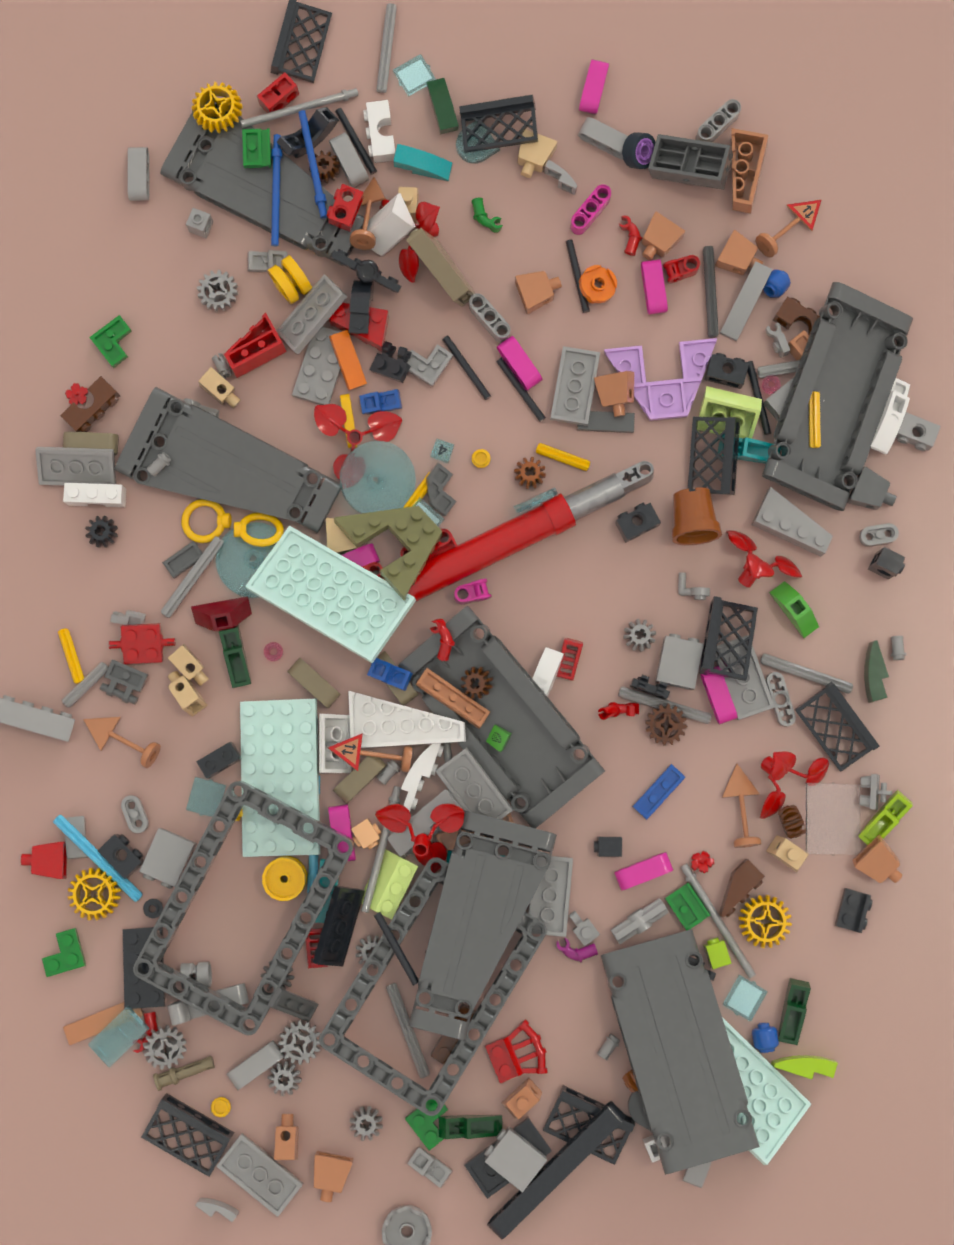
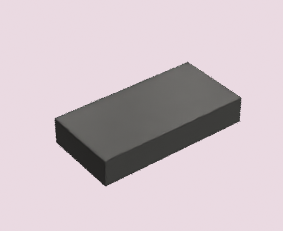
M192 541L162 563L175 579L195 565L203 553L195 541Z

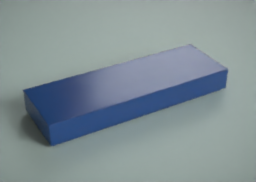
M671 764L632 807L647 820L686 777Z

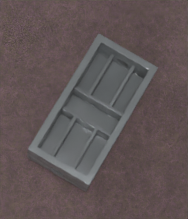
M658 134L648 170L654 179L724 190L733 159L731 145Z

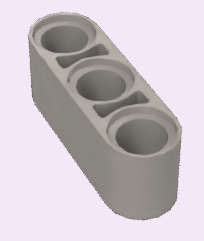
M730 99L699 127L696 140L713 142L737 120L741 111L740 102ZM727 109H734L735 113H730ZM715 121H720L723 125H716ZM706 133L709 137L704 138L701 134Z
M587 117L578 136L585 142L623 160V144L628 136L596 119Z
M345 132L330 139L331 148L337 156V160L340 162V166L351 187H356L368 181V174L347 133Z
M148 147L128 148V198L130 201L149 200Z
M473 294L469 299L471 313L497 342L502 343L508 339L511 331L509 324L482 294ZM480 301L483 305L477 308L473 306V303ZM492 315L495 319L489 322L485 320V317ZM499 329H504L507 331V333L501 336L497 333V331Z
M272 1040L229 1071L227 1076L236 1089L239 1090L285 1056L283 1053H280V1049Z

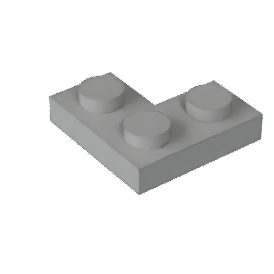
M438 344L428 359L411 350L412 354L407 362L411 366L409 372L433 387L452 359L453 354Z

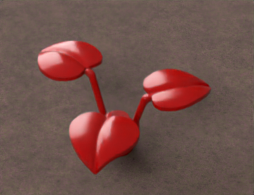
M387 199L382 200V201L380 202L381 205H380V207H379V211H380L390 200H387ZM420 202L416 208V220L418 224L414 223L417 227L416 229L422 228L431 236L437 237L439 226L435 221L440 206L428 202ZM408 246V249H402L399 254V267L404 277L414 283L419 268V257L412 250V247Z
M325 404L316 405L314 408L316 425L323 434L335 436L340 429L347 434V441L352 445L350 456L342 454L335 459L333 464L335 476L345 488L356 484L365 471L363 458L353 456L355 445L361 443L363 436L371 432L376 441L382 443L389 442L396 436L402 423V418L387 411H379L373 413L368 418L367 422L371 429L364 432L356 429L348 431L342 427L346 423L347 416L341 406Z
M726 531L730 541L737 548L748 552L746 563L743 566L744 571L738 578V581L743 586L750 588L756 579L772 577L774 575L773 567H778L786 575L802 578L800 570L790 559L784 556H776V562L769 565L758 556L752 554V551H755L757 547L750 537L738 531Z
M773 752V758L771 756L766 757L761 763V769L769 774L768 778L774 784L776 791L771 792L766 798L759 818L765 819L776 814L785 802L786 795L784 792H781V788L775 780H780L785 774L791 772L800 777L807 778V786H814L825 777L829 767V760L824 757L816 759L809 767L808 774H803L792 769L796 763V755L791 752Z
M391 804L378 810L375 815L378 821L392 832L402 833L408 826L411 841L414 842L413 852L415 857L423 866H426L432 858L446 860V847L441 842L431 843L430 841L436 828L439 826L442 831L447 833L458 831L463 825L465 812L462 808L453 804L438 805L432 810L430 815L435 824L429 835L421 833L417 836L414 835L412 825L409 823L411 813L405 806ZM434 863L430 869L433 873H436L441 868V865Z

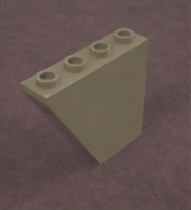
M422 228L413 230L409 234L410 237L406 239L451 299L463 307L469 302L470 297L476 293L441 243Z

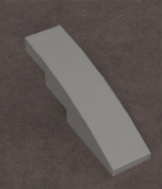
M755 261L720 334L735 341L738 340L773 269Z

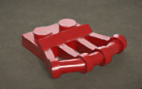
M526 1019L508 1036L485 1045L500 1083L522 1074L548 1073L545 1059L547 1051L545 1047H542L540 1042L541 1036L528 1025L529 1022ZM522 1030L530 1037L514 1045L511 1043V1040ZM533 1043L536 1051L517 1058L515 1050ZM538 1057V1067H521L520 1063Z

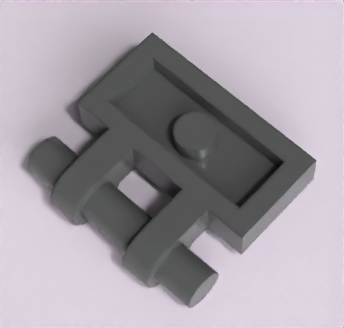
M112 659L105 674V677L110 679L111 682L109 685L102 683L100 690L106 692L108 696H116L125 703L130 702L136 705L138 697L133 696L132 693L134 690L142 691L149 675ZM118 683L127 686L125 692L116 688Z

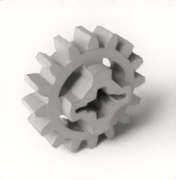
M211 270L210 276L204 274L205 280H199L202 286L197 287V290L201 292L197 295L199 299H202V305L207 304L209 310L214 307L215 312L220 307L225 311L226 305L231 308L230 302L237 301L234 295H239L238 290H236L238 285L233 283L235 281L234 277H229L228 272L222 275L221 270H218L217 274H214ZM227 283L230 286V292L226 289ZM206 290L210 292L209 298L206 297Z
M299 1020L298 1025L291 1022V1028L287 1026L284 1028L286 1034H280V1037L283 1038V1040L278 1042L279 1045H283L280 1053L286 1052L284 1058L291 1057L292 1064L295 1060H298L299 1065H301L304 1059L309 1063L310 1056L314 1059L316 1058L314 1051L320 1052L321 1050L317 1046L320 1044L317 1037L321 1033H315L316 1026L310 1028L309 1021L305 1025L302 1024V1020ZM300 1029L306 1030L310 1034L301 1033ZM292 1032V1042L287 1044L288 1036ZM298 1038L305 1041L303 1047L300 1044H296ZM313 1041L312 1050L309 1052L308 1044ZM295 1050V1051L299 1052L300 1055H296V1054L292 1053L291 1051Z
M166 1025L165 1029L158 1026L157 1032L152 1029V1036L146 1035L148 1043H143V1047L146 1049L143 1051V1054L147 1056V1062H152L154 1068L159 1064L161 1070H163L164 1065H167L170 1069L173 1062L178 1065L177 1059L184 1058L181 1052H186L187 1050L183 1046L186 1044V1040L183 1038L182 1032H178L176 1027L171 1030L169 1025ZM164 1042L166 1044V1053L163 1050Z

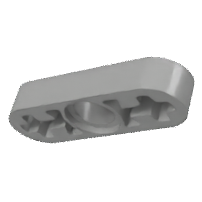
M778 672L770 673L765 681L775 706L773 709L777 722L783 727L791 726L795 722L796 716L784 677ZM772 676L779 678L780 682L777 683L778 689L782 687L783 691L780 690L773 694L772 690H775L776 687L775 684L770 683V680L773 679ZM778 694H782L786 698L783 705H779L775 701V697ZM788 705L789 709H785L786 715L791 716V719L788 720L789 723L782 721L781 717L784 716L783 710L779 712L778 708H784Z

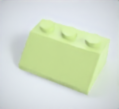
M706 386L698 417L739 418V438L747 437L752 439L761 412L762 399ZM698 421V430L705 431L709 427L705 421ZM719 422L714 426L719 434L725 430L726 422Z
M385 849L370 909L377 913L381 912L383 916L392 920L419 865ZM367 882V884H366V886H365V888H364V891H365V892H364L363 899H362V902H361L362 904H363L364 897H365V894H366L368 882Z

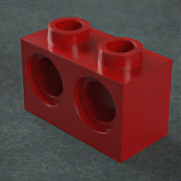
M284 72L259 93L257 98L259 105L265 112L270 113L287 106L299 95V90L296 83Z
M342 184L340 189L337 188L334 194V205H330L327 211L329 224L350 232L364 199L363 191ZM345 196H351L353 198L349 202L343 200ZM338 213L346 214L342 219L336 217Z

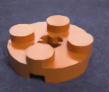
M593 265L588 267L580 277V291L589 303H604L614 295L617 288V279L610 269H605L601 265ZM595 280H598V283L599 281L602 283L600 288L594 285Z

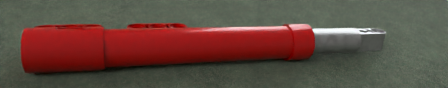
M642 461L617 474L613 473L566 497H563L560 493L541 502L540 506L457 545L449 530L441 529V538L448 537V541L442 543L439 540L436 543L435 549L429 555L423 570L417 576L416 582L412 585L408 594L415 597V602L554 534L557 536L575 527L576 520L625 497V494L651 482L654 475L653 465L648 461ZM642 470H648L650 473L647 475H643L640 472ZM405 547L400 552L401 557L409 552ZM377 562L363 566L364 569L371 573L375 570L380 571L383 569ZM380 573L377 575L378 577L384 579Z

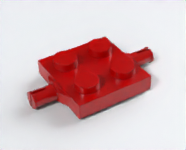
M160 623L122 625L120 641H109V649L121 648L124 664L163 662L164 646H175L176 642L175 638H163Z

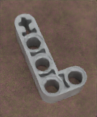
M245 983L216 990V992L240 1005L249 1003ZM212 1000L210 1002L213 1009L220 1008V1004L217 1001ZM177 1001L167 1006L172 1026L207 1015L183 1001Z

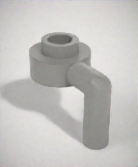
M679 573V595L695 596L694 600H706V597L710 596V588H686V573Z

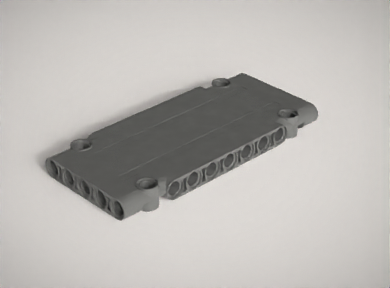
M833 282L825 304L819 310L820 317L812 327L773 435L775 441L768 449L769 457L762 476L830 508L844 511L850 491L857 485L856 475L861 473L865 465L873 438L902 362L900 352L901 349L907 346L908 340L906 336L908 335L913 318L843 283ZM829 308L832 310L833 315L830 314ZM813 391L820 393L821 446L819 448H810L809 400ZM778 448L782 450L781 456L778 454ZM844 478L847 479V485L844 483Z
M466 606L446 623V627L455 642L450 652L449 661H441L437 658L441 636L439 633H434L398 666L413 673L410 679L412 686L423 695V701L433 714L465 722L466 742L457 743L462 749L466 747L469 749L504 798L511 802L513 810L519 812L531 828L536 829L603 774L605 770L590 753L588 746L580 741L579 734L502 641L495 635L493 636L489 627L481 622L469 606ZM478 628L484 631L482 639L476 635ZM473 666L478 670L482 666L483 673L487 670L490 671L489 675H487V678L493 677V681L488 682L493 685L492 689H488L490 694L487 696L483 694L482 699H479L476 695L473 699L490 711V714L479 729L415 685L426 668L463 693L467 690L466 687L461 688V685L466 683L461 680L462 676H466L465 670L471 671ZM476 679L474 685L478 686L480 680ZM495 724L512 733L502 752H499L486 742ZM576 749L583 750L584 758L576 756ZM523 798L526 805L520 806L517 803V799Z
M693 930L683 931L601 955L608 986L612 993V1004L651 1133H653L654 1143L657 1147L665 1175L760 1147L752 1124V1115L747 1108L748 1100L708 971L703 966V957L699 953ZM689 956L697 958L698 963L696 966L689 964ZM614 977L621 978L623 983L621 987L618 988L613 985L612 980ZM739 1113H743L746 1116V1122L743 1125L737 1121ZM663 1135L667 1136L670 1141L669 1145L665 1148L660 1145V1138Z

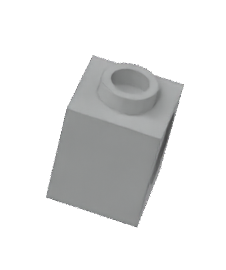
M192 208L186 226L190 233L207 239L213 225V219L210 214Z

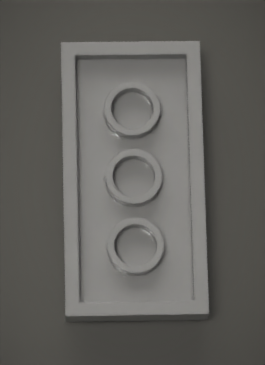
M324 274L276 332L295 353L299 354L347 296Z
M321 327L309 341L292 393L293 397L319 405L330 404L341 369L329 336L339 333V331Z
M563 346L550 420L588 426L595 386L594 377L597 374L600 352Z
M37 447L35 449L39 485H64V483L116 484L113 449Z
M749 635L744 636V637H741V638L744 640V639H746L747 637H749ZM735 639L729 641V643L733 647L739 643V640ZM725 643L717 646L721 654L729 650ZM742 645L734 649L740 658L746 655V650ZM752 645L747 680L742 681L724 677L737 712V720L775 708ZM732 652L723 656L729 665L737 661ZM721 659L716 661L721 670L726 668ZM740 663L731 667L736 674L743 675L744 669Z
M467 747L435 770L464 811L502 819L513 811V808Z
M552 856L551 863L530 901L529 914L546 926V935L566 937L573 858ZM537 857V865L540 867L546 866V859L544 857ZM533 926L531 933L541 934V928Z
M243 1133L216 1166L277 1217L303 1185L302 1181Z

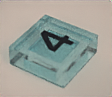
M436 439L430 457L449 463L455 445Z

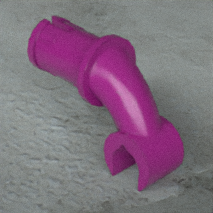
M564 938L565 947H561L558 940L556 942L557 950L563 952L568 958L582 963V960L598 955L594 943L580 949L575 948L574 950L570 947V942L566 938Z

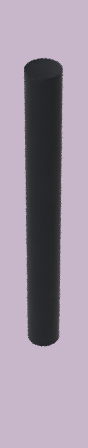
M338 108L335 111L370 174H375L377 169L342 108Z
M567 240L566 246L582 311L587 313L590 312L587 299L583 296L579 287L581 272L573 240Z
M448 335L442 340L485 400L491 397L490 393Z
M502 357L499 358L496 363L539 422L543 421L546 418L504 359Z
M753 361L747 362L749 363L747 371L754 397L762 399L759 417L764 435L772 433L754 364Z
M382 913L375 914L374 917L409 980L413 986L416 985L419 979Z

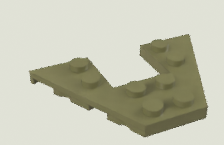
M420 506L334 518V523L357 548L389 529L409 551L380 570L381 576L403 600H406L408 592L412 585L415 584L417 576L420 575L429 555L432 554L436 543L439 542L442 536V530Z

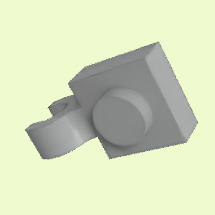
M776 323V331H771L770 327L767 326L766 334L774 338V351L779 353L781 358L788 355L790 348L784 333L781 332L780 324Z
M127 610L126 615L121 612L114 611L110 622L124 625L144 624L146 614Z
M575 911L569 915L577 926L573 929V932L584 946L600 935L588 918L582 921Z

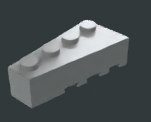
M772 487L767 490L752 523L753 526L820 557L826 553L833 537Z
M6 695L0 698V723L63 741H69L75 719H72V714L61 711L60 715L52 713L53 709L44 706L41 709L34 708V703L23 701L20 704L14 702L15 698Z
M445 789L432 801L423 806L419 812L411 816L409 823L412 825L415 836L421 833L429 835L435 824L430 815L436 806L453 804L462 808L450 791ZM408 826L402 833L390 832V836L387 839L401 858H405L413 852L414 842L411 841ZM439 826L434 831L432 837L441 831Z

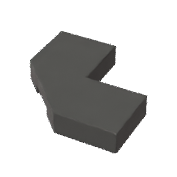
M437 463L426 477L429 505L443 516H446L457 502L442 490L453 474L440 463Z

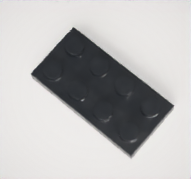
M334 886L313 963L343 967L364 890Z
M154 927L123 929L124 1009L165 1007V992L138 978L133 972L134 964ZM161 927L159 931L163 936V927ZM141 963V969L144 972H149V965Z
M529 1117L513 1128V1130L545 1156L552 1152ZM485 1148L466 1162L464 1166L488 1199L510 1182L485 1163L484 1158L486 1156L484 1153L487 1150Z

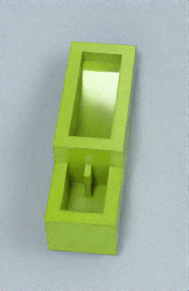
M897 790L868 822L858 837L867 845L878 835L884 839L913 806L912 802Z
M810 1055L783 1057L771 1062V1065L775 1068L809 1079H813L814 1072L834 1078L838 1062L832 1059Z

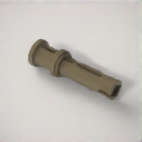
M209 1056L183 1067H171L169 1071L161 1074L155 1073L153 1078L157 1090L160 1091L165 1086L178 1084L184 1078L215 1068L212 1057Z

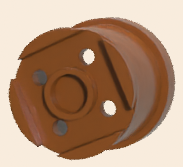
M696 487V491L689 492L688 488L673 494L674 528L672 529V541L675 544L699 545L715 541L722 536L721 526L716 520L709 489Z

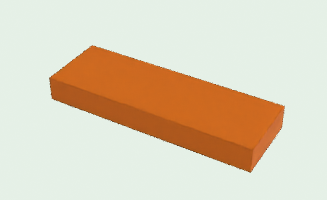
M348 330L329 336L348 390L367 384Z

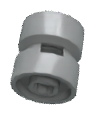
M198 962L196 966L194 963L181 964L180 973L207 987H211L212 970L210 962ZM181 982V987L184 989V984Z

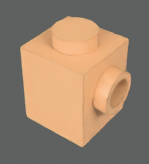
M368 818L351 829L355 835L353 840L358 848L362 846L363 849L368 847L370 850L379 844L377 840L380 839L379 834L382 832L377 824L374 823L372 825Z

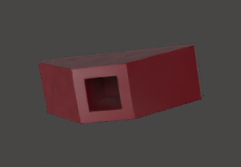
M248 596L191 606L195 624L212 631L234 628L252 614Z

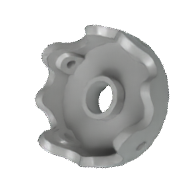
M412 1205L399 1206L393 1209L385 1218L382 1227L384 1245H430L432 1236L431 1222L426 1213L420 1208ZM404 1226L412 1228L413 1233L410 1236L402 1234L401 1229Z

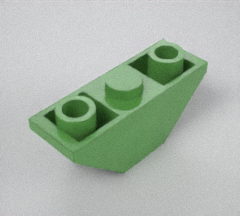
M784 581L769 592L803 639L819 628L812 609L803 597L787 582Z

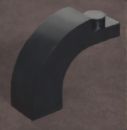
M328 107L316 109L308 121L313 149L330 134L339 121ZM302 128L293 134L281 136L277 141L282 150L289 156L293 155L295 158H299L307 154Z
M360 280L353 281L350 300L349 333H369L371 301H373L374 281L371 283H364Z

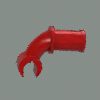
M624 215L621 216V219L627 221L628 224H619L621 230L629 231V240L624 253L635 256L639 242L643 238L637 226L631 222L630 217Z
M443 619L433 620L431 622L436 623L437 627H431L430 630L435 634L439 633L441 636L437 658L441 661H449L450 652L455 642L446 627V622Z
M611 702L608 706L598 710V712H602L598 716L602 720H606L626 713L627 716L639 715V704H617L616 702Z
M156 1012L143 1014L146 1028L144 1034L147 1036H152V1029L155 1032L158 1031ZM146 1035L144 1038L135 1039L132 1042L141 1044L139 1049L133 1050L134 1052L139 1053L146 1050L143 1047V1043H148Z

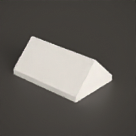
M401 193L391 199L368 221L367 231H370L376 237V244L372 250L380 256H384L416 227Z
M319 714V773H351V766L328 749L330 746L350 739L349 715Z

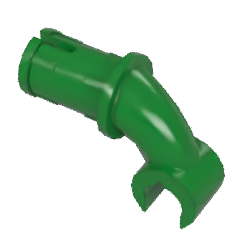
M483 198L472 199L473 219L482 226L490 228L494 233L500 232L503 225L497 226L495 223H500L501 218L493 217L489 219L488 214L485 213Z

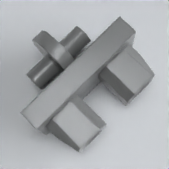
M871 774V776L861 777V787L871 788L870 796L860 795L861 806L878 810L879 795L880 802H886V795H892V791H887V783H881V790H879L880 775Z

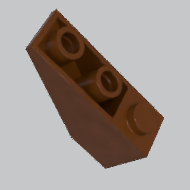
M745 859L731 873L719 911L720 917H729L736 910L734 907L739 902L742 904L750 896L748 893L753 888L756 890L763 883L762 879L765 876L748 859Z

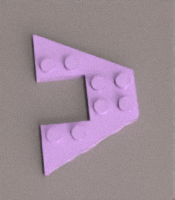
M717 338L679 342L683 379L646 382L642 346L604 349V354L617 373L624 371L634 372V398L649 421L687 417Z

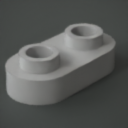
M891 523L869 526L860 532L859 539L865 546L888 544L898 538L899 531ZM885 531L890 532V537L885 536ZM866 534H870L872 539L867 540Z
M132 795L125 797L121 802V808L129 829L134 833L144 832L148 828L149 821L141 800L137 796ZM132 801L135 803L134 809H131L129 807V804ZM137 820H141V821H142V826H141V827H137V825H136V821H137Z

